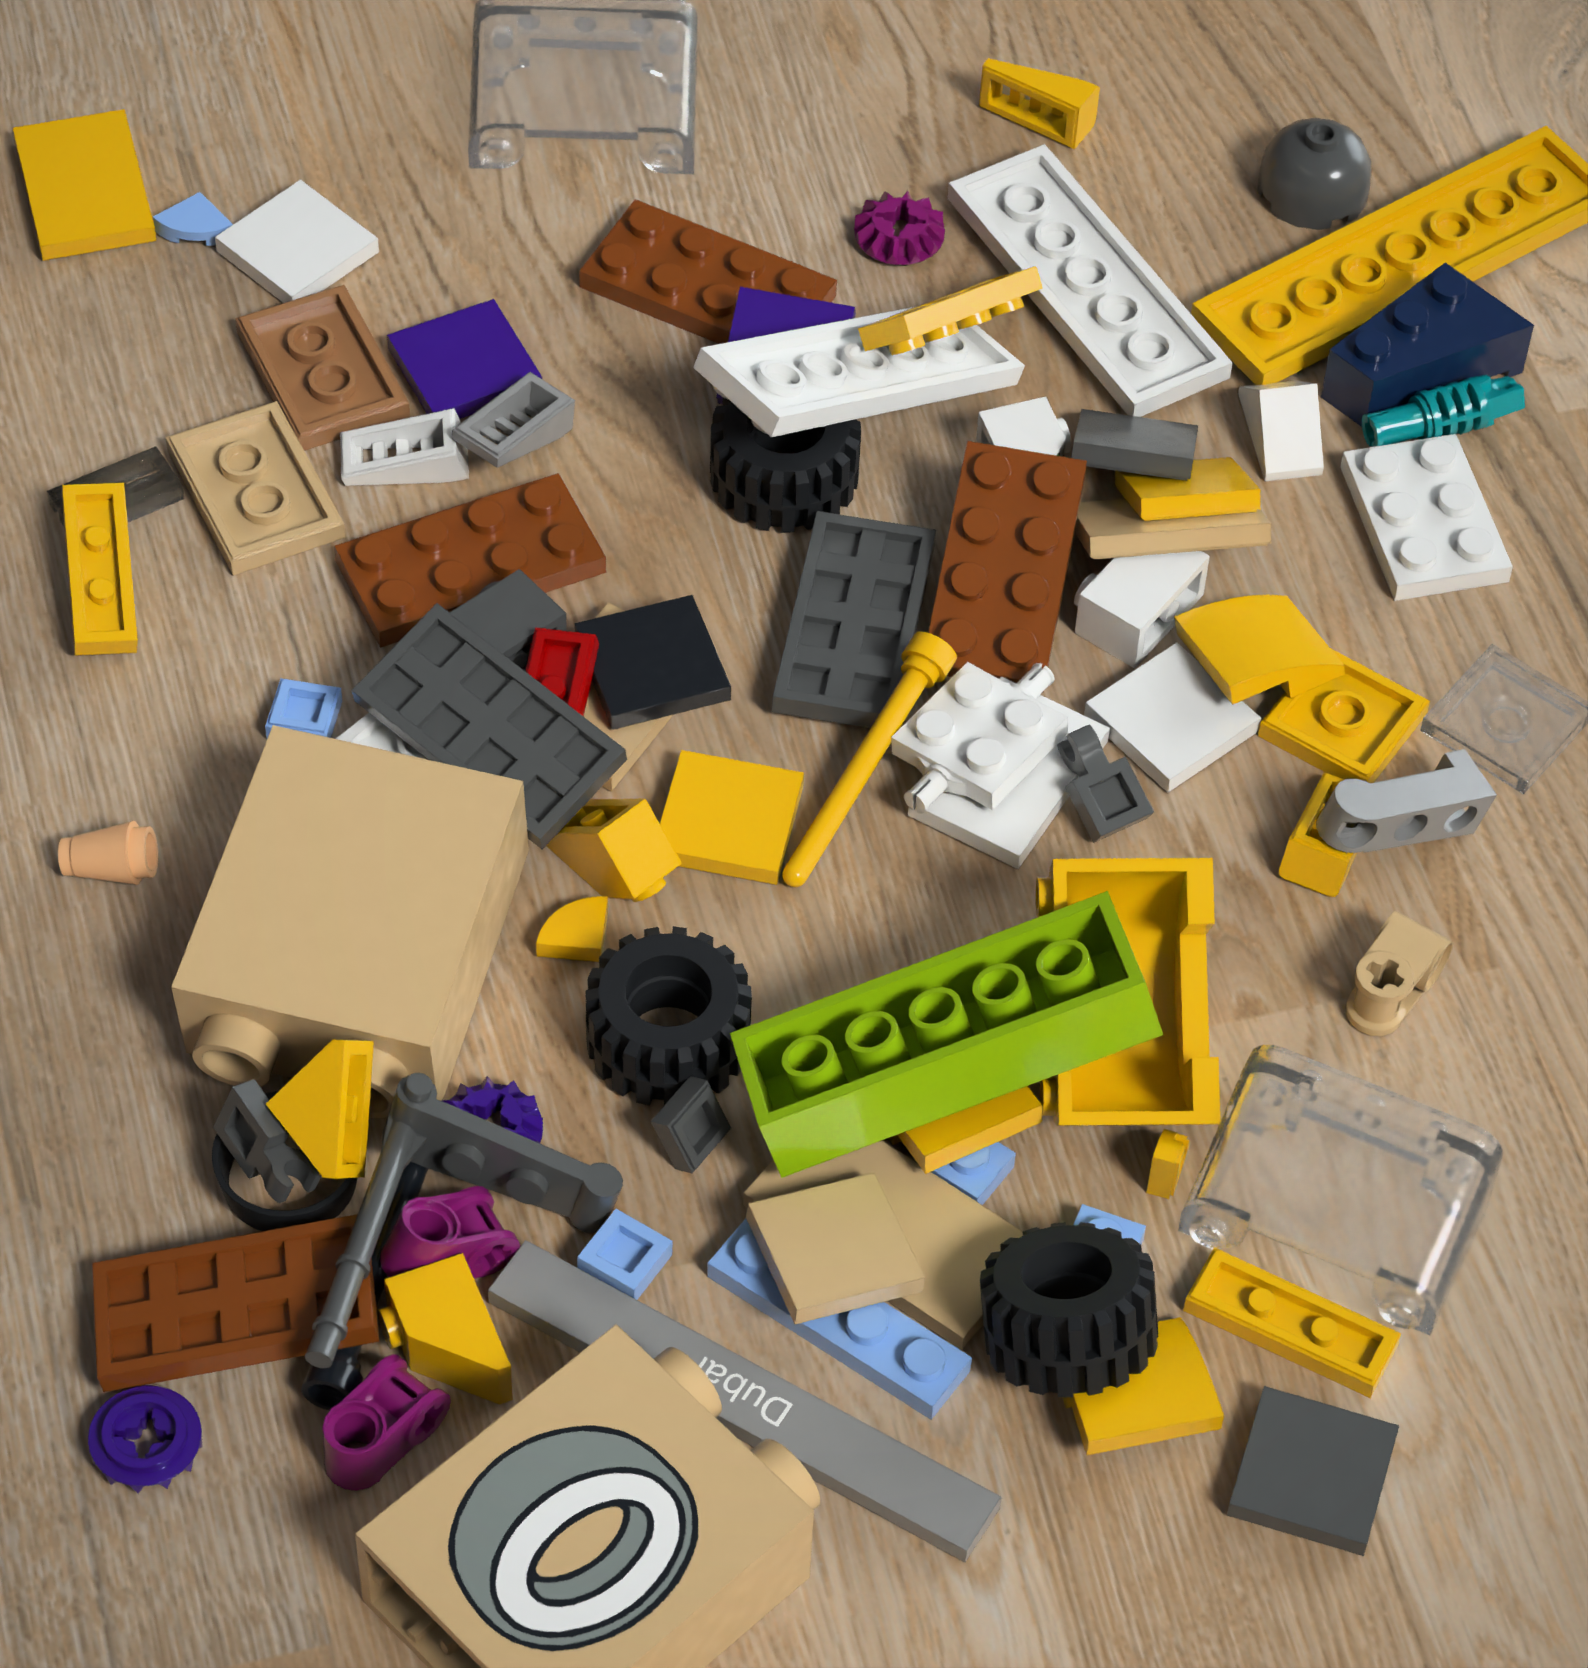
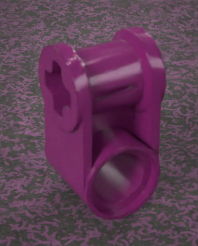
M472 1186L459 1192L432 1197H417L409 1200L403 1207L381 1251L380 1263L388 1277H392L463 1253L473 1278H481L492 1275L506 1267L520 1248V1243L513 1232L503 1229L492 1210L494 1200L489 1190L483 1186Z
M391 1354L386 1356L375 1365L364 1381L339 1404L331 1408L324 1418L322 1428L323 1451L327 1476L335 1485L346 1490L359 1491L372 1487L413 1447L421 1444L434 1433L450 1408V1395L439 1388L431 1390L407 1371L408 1365L399 1355ZM355 1441L368 1444L358 1449L344 1447L345 1444Z

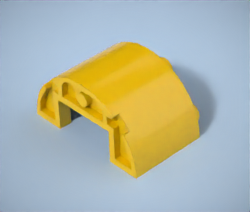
M1213 858L1053 859L1049 877H1037L1035 902L1037 917L1108 891L1146 982L1163 1035L1040 1081V1102L1043 1105L1042 1116H1053L1056 1126L1221 1124L1219 1057H1210L1206 934L1215 924Z

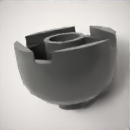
M1321 118L1297 120L1283 127L1266 146L1261 161L1257 191L1260 198L1264 194L1265 198L1271 203L1270 212L1278 219L1301 228L1329 229L1331 228L1332 220L1348 216V223L1356 219L1367 205L1372 175L1371 159L1361 138L1348 126L1334 120Z

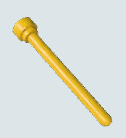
M916 632L902 652L903 664L901 672L903 676L783 869L782 877L788 886L800 887L806 882L891 744V737L900 729L924 688H932L935 682L945 680L957 660V655L953 648L941 638L928 632Z

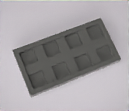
M817 511L773 693L772 712L871 728L903 676L901 672L903 664L901 654L917 631L935 547V529Z
M438 603L351 690L354 701L428 760L523 781L528 839L541 849L559 833L627 761L625 748Z

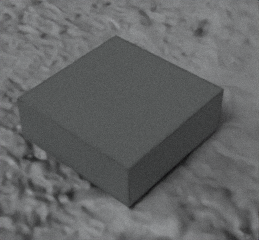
M690 1076L651 1120L675 1169L691 1174L731 1129L708 1081Z

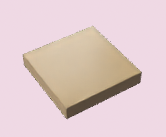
M875 1172L748 1203L746 1219L794 1325L923 1292L925 1275Z

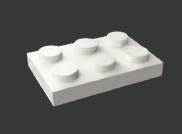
M1456 434L1343 452L1340 468L1394 601L1509 582L1513 566Z

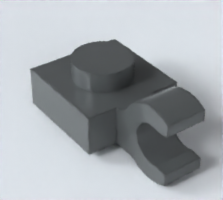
M1090 724L1066 735L1067 740L1057 744L1059 753L1067 767L1079 776L1072 780L1065 789L1093 843L1146 820L1154 813L1126 756L1109 763L1100 740Z
M253 1079L231 1088L213 1128L246 1176L250 1179L261 1175L267 1193L280 1204L287 1200L294 1186L288 1176L298 1179L302 1187L309 1193L315 1190L321 1174L302 1150L293 1149L285 1143L289 1133L267 1107L266 1103L269 1099L256 1080Z

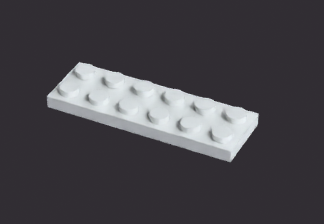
M1045 144L949 182L948 200L1009 273L1034 266L1037 267L1043 288L1027 295L1127 415L1142 417L1230 379L1233 362Z
M906 308L701 347L693 368L713 385L714 390L720 396L729 399L745 413L758 430L768 434L770 437L1014 386L1017 385L1025 365L978 325L959 329V332L956 334L925 342V345L893 356H891L888 345L865 351L858 328L911 309Z

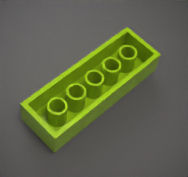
M1108 891L730 1033L759 1129L781 1178L1163 1035L1146 982Z

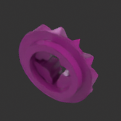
M908 190L902 198H894L884 191L879 202L865 200L861 214L855 215V239L859 247L867 255L878 261L893 265L919 263L933 256L944 242L943 212L933 210L929 198L914 201ZM896 221H907L904 230H900L899 236H894L895 229H893V226L896 224Z

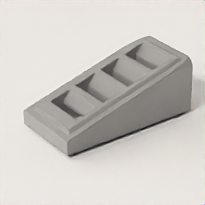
M529 372L452 430V439L498 468L560 439L573 428L575 400ZM497 429L501 430L502 432L506 433V434L509 435V436L507 437V436L503 435L502 433H500L499 431H497Z

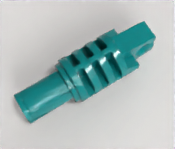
M1485 374L1466 378L1460 382H1451L1445 386H1436L1429 391H1418L1409 399L1407 404L1363 415V435L1369 446L1376 447L1415 438L1420 440L1451 434L1462 435L1471 430H1480L1494 425V419L1524 409V387L1521 384H1517L1509 376L1491 379L1490 376Z

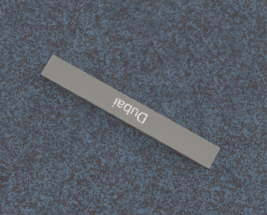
M527 1240L524 1241L488 1289L489 1303L580 1353L615 1324L627 1333L653 1359L668 1347L679 1349L698 1364L714 1385L722 1404V1411L716 1418L738 1439L753 1447L757 1446L764 1439L777 1441L796 1456L813 1480L963 1562L967 1561L1000 1509L1002 1497Z

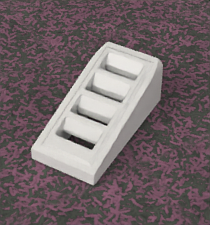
M455 409L340 432L341 479L344 485L446 483L469 479L468 449L452 439V430L461 424ZM396 448V456L388 458V449ZM412 448H421V451L412 452ZM363 449H373V461L363 463Z

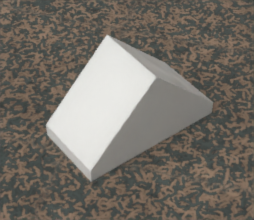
M1296 380L1265 385L1239 386L1238 396L1264 481L1322 475L1324 465L1317 384Z

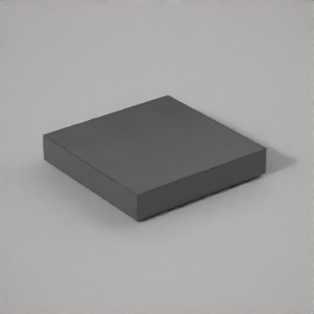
M1081 409L1071 458L1086 460L1088 467L1187 481V479L1191 478L1198 425Z
M1264 1386L1229 1503L1227 1516L1364 1556L1399 1425Z

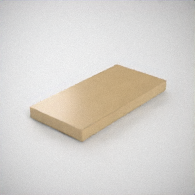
M879 1141L781 1178L773 1160L743 1193V1205L748 1207V1203L875 1172L925 1275L923 1292L889 1300V1302L961 1350L983 1325L980 1274L982 1270L986 1269V1259L992 1252L1000 1251V1244L1010 1237L1020 1238L1023 1236L1022 1230L932 1172L925 1174L918 1163L884 1141Z

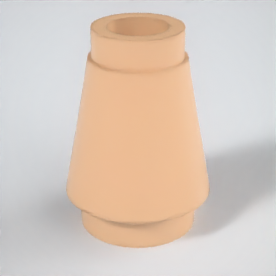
M130 821L74 835L73 837L61 838L58 846L60 871L63 876H76L138 885L142 878H153L157 872L158 845L155 832L151 826L139 827L136 821Z

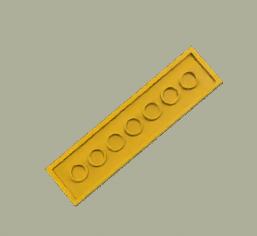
M1546 125L1193 302L1191 315L1228 358L1255 385L1277 383L1328 357L1329 350L1445 262L1474 282L1588 223V163Z

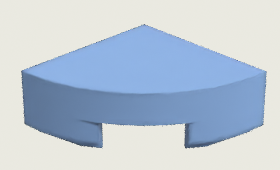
M201 192L153 216L155 232L164 239L179 243V239L206 241V246L216 245L215 236L233 225Z

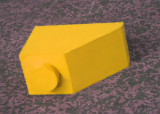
M645 798L590 799L546 845L601 896L631 899L633 902L643 901L658 893L666 885L663 877L682 864Z
M463 1253L384 1279L387 1307L377 1310L379 1323L388 1347L393 1349L401 1346L411 1371L497 1404L513 1400L511 1364Z

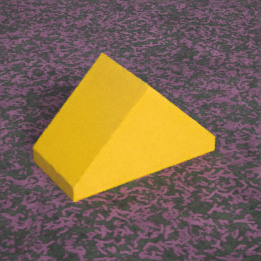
M331 1040L266 1103L267 1107L323 1178L365 1177L374 1041Z

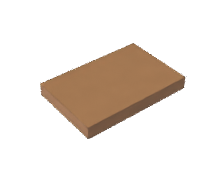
M345 285L235 318L236 330L272 401H277L304 451L340 440V432L410 417L409 402Z

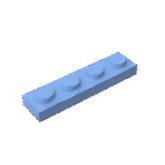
M746 1218L708 1262V1278L930 1420L933 1419L971 1371V1356L885 1302L794 1325Z

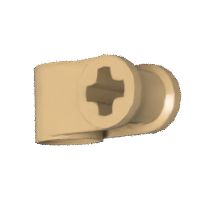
M1394 911L1385 921L1373 944L1359 960L1354 974L1356 986L1350 993L1345 1007L1346 1017L1350 1024L1359 1032L1370 1036H1385L1396 1031L1423 993L1429 991L1439 978L1451 955L1454 942L1409 917Z

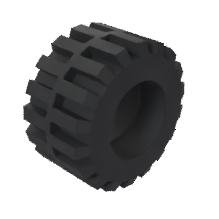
M723 397L722 406H716L712 415L710 438V483L713 492L718 493V502L725 510L734 508V517L743 523L753 520L756 522V528L769 531L771 526L782 527L781 533L795 532V527L804 526L807 530L813 529L817 511L840 514V506H849L853 500L854 489H857L861 422L855 419L782 436L770 437L768 434L758 430L745 413L729 399ZM776 451H791V452H796V453H788V454H786V453H777Z
M674 926L672 933L660 934L659 927L644 929V937L636 939L632 934H629L619 940V951L607 948L599 957V968L591 969L588 976V990L585 991L586 1041L589 1059H595V1071L602 1080L612 1078V1090L623 1097L630 1091L636 1093V1103L650 1106L652 1099L664 1100L665 1105L690 1076L707 1080L711 1089L719 1094L729 1086V1075H739L741 1068L730 1033L751 1025L752 992L751 986L748 985V973L742 963L734 964L735 953L726 945L714 948L713 937L700 932L695 938L687 936V928ZM672 1007L686 1010L697 1016V1018L683 1025L668 1027L651 1024L641 1019L640 1016L657 1008Z
M1066 1222L1053 1223L1048 1228L1039 1229L1034 1227L1023 1231V1236L1020 1238L1010 1237L1000 1244V1251L992 1252L986 1259V1269L982 1270L980 1274L986 1354L990 1356V1363L997 1373H1005L1006 1381L1016 1387L1028 1385L1029 1392L1044 1395L1047 1392L1058 1393V1397H1073L1075 1393L1085 1392L1088 1396L1103 1393L1104 1387L1113 1386L1117 1388L1129 1382V1374H1140L1148 1366V1358L1155 1355L1158 1347L1155 1272L1153 1271V1262L1149 1254L1142 1253L1141 1244L1133 1238H1122V1233L1110 1227L1098 1229L1095 1228V1224L1080 1222L1079 1225H1066Z

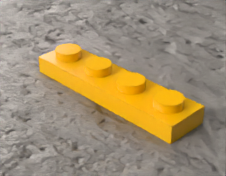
M1034 266L988 279L858 328L865 351L888 345L891 356L922 347L925 345V342L956 334L959 332V329L989 321L994 316L1024 307L1021 296L1043 287L1037 267Z

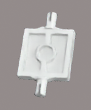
M967 662L891 737L892 754L916 767L923 775L904 794V800L910 809L914 810L916 808L917 813L923 814L943 792H950L968 796L993 810L1068 734V716L1036 700L1048 686L1054 683V675L1047 666H1044L1042 669V663H1035L1016 684H1010Z

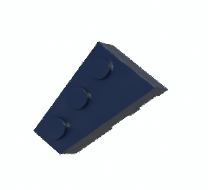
M1445 262L1329 350L1321 398L1362 427L1363 415L1407 404L1409 399L1418 391H1429L1436 386H1445L1451 382H1460L1466 378L1485 374L1492 377L1503 373L1505 376L1513 377L1523 373L1534 324Z

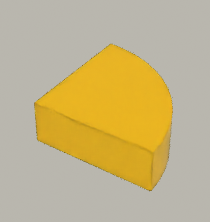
M608 896L582 898L568 903L554 912L539 932L536 942L537 957L599 962V957L603 951L606 930Z
M1163 1129L1153 1154L1146 1193L1169 1199L1170 1195L1174 1196L1189 1150L1190 1140H1187L1188 1136Z

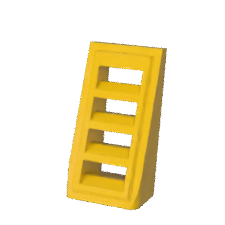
M988 58L982 66L979 106L1075 149L1095 125L1100 87L1081 79ZM1003 85L1010 88V95L1003 94ZM1025 95L1029 96L1030 100L1025 99Z
M1323 773L1288 840L1279 868V875L1290 882L1329 897H1335L1338 895L1357 853H1346L1336 850L1328 845L1317 831L1316 822L1326 805L1325 802L1327 803L1338 783L1344 780L1329 773Z

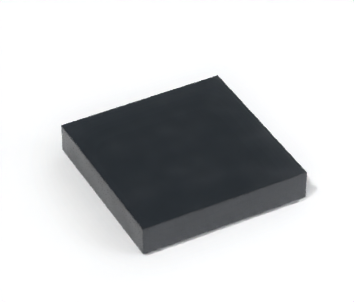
M693 595L575 623V632L596 634L599 641L592 681L612 730L731 700L730 682Z

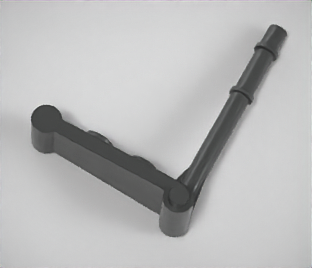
M413 1073L402 1078L397 1085L381 1138L382 1148L345 1250L337 1258V1271L321 1314L313 1322L312 1329L314 1333L306 1351L305 1359L308 1363L318 1368H328L332 1365L340 1341L344 1340L348 1333L346 1325L363 1279H366L370 1273L371 1266L369 1263L402 1173L410 1162L477 1186H483L489 1190L512 1197L519 1202L535 1205L570 1217L572 1224L577 1229L587 1233H596L612 1214L623 1185L621 1173L607 1163L585 1164L462 1109L437 1100L435 1085L429 1076L423 1073Z

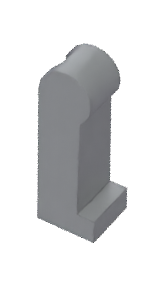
M1462 749L1444 753L1434 771L1375 783H1369L1360 779L1340 781L1320 813L1316 822V828L1320 837L1328 845L1346 853H1365L1474 834L1497 794L1466 750Z

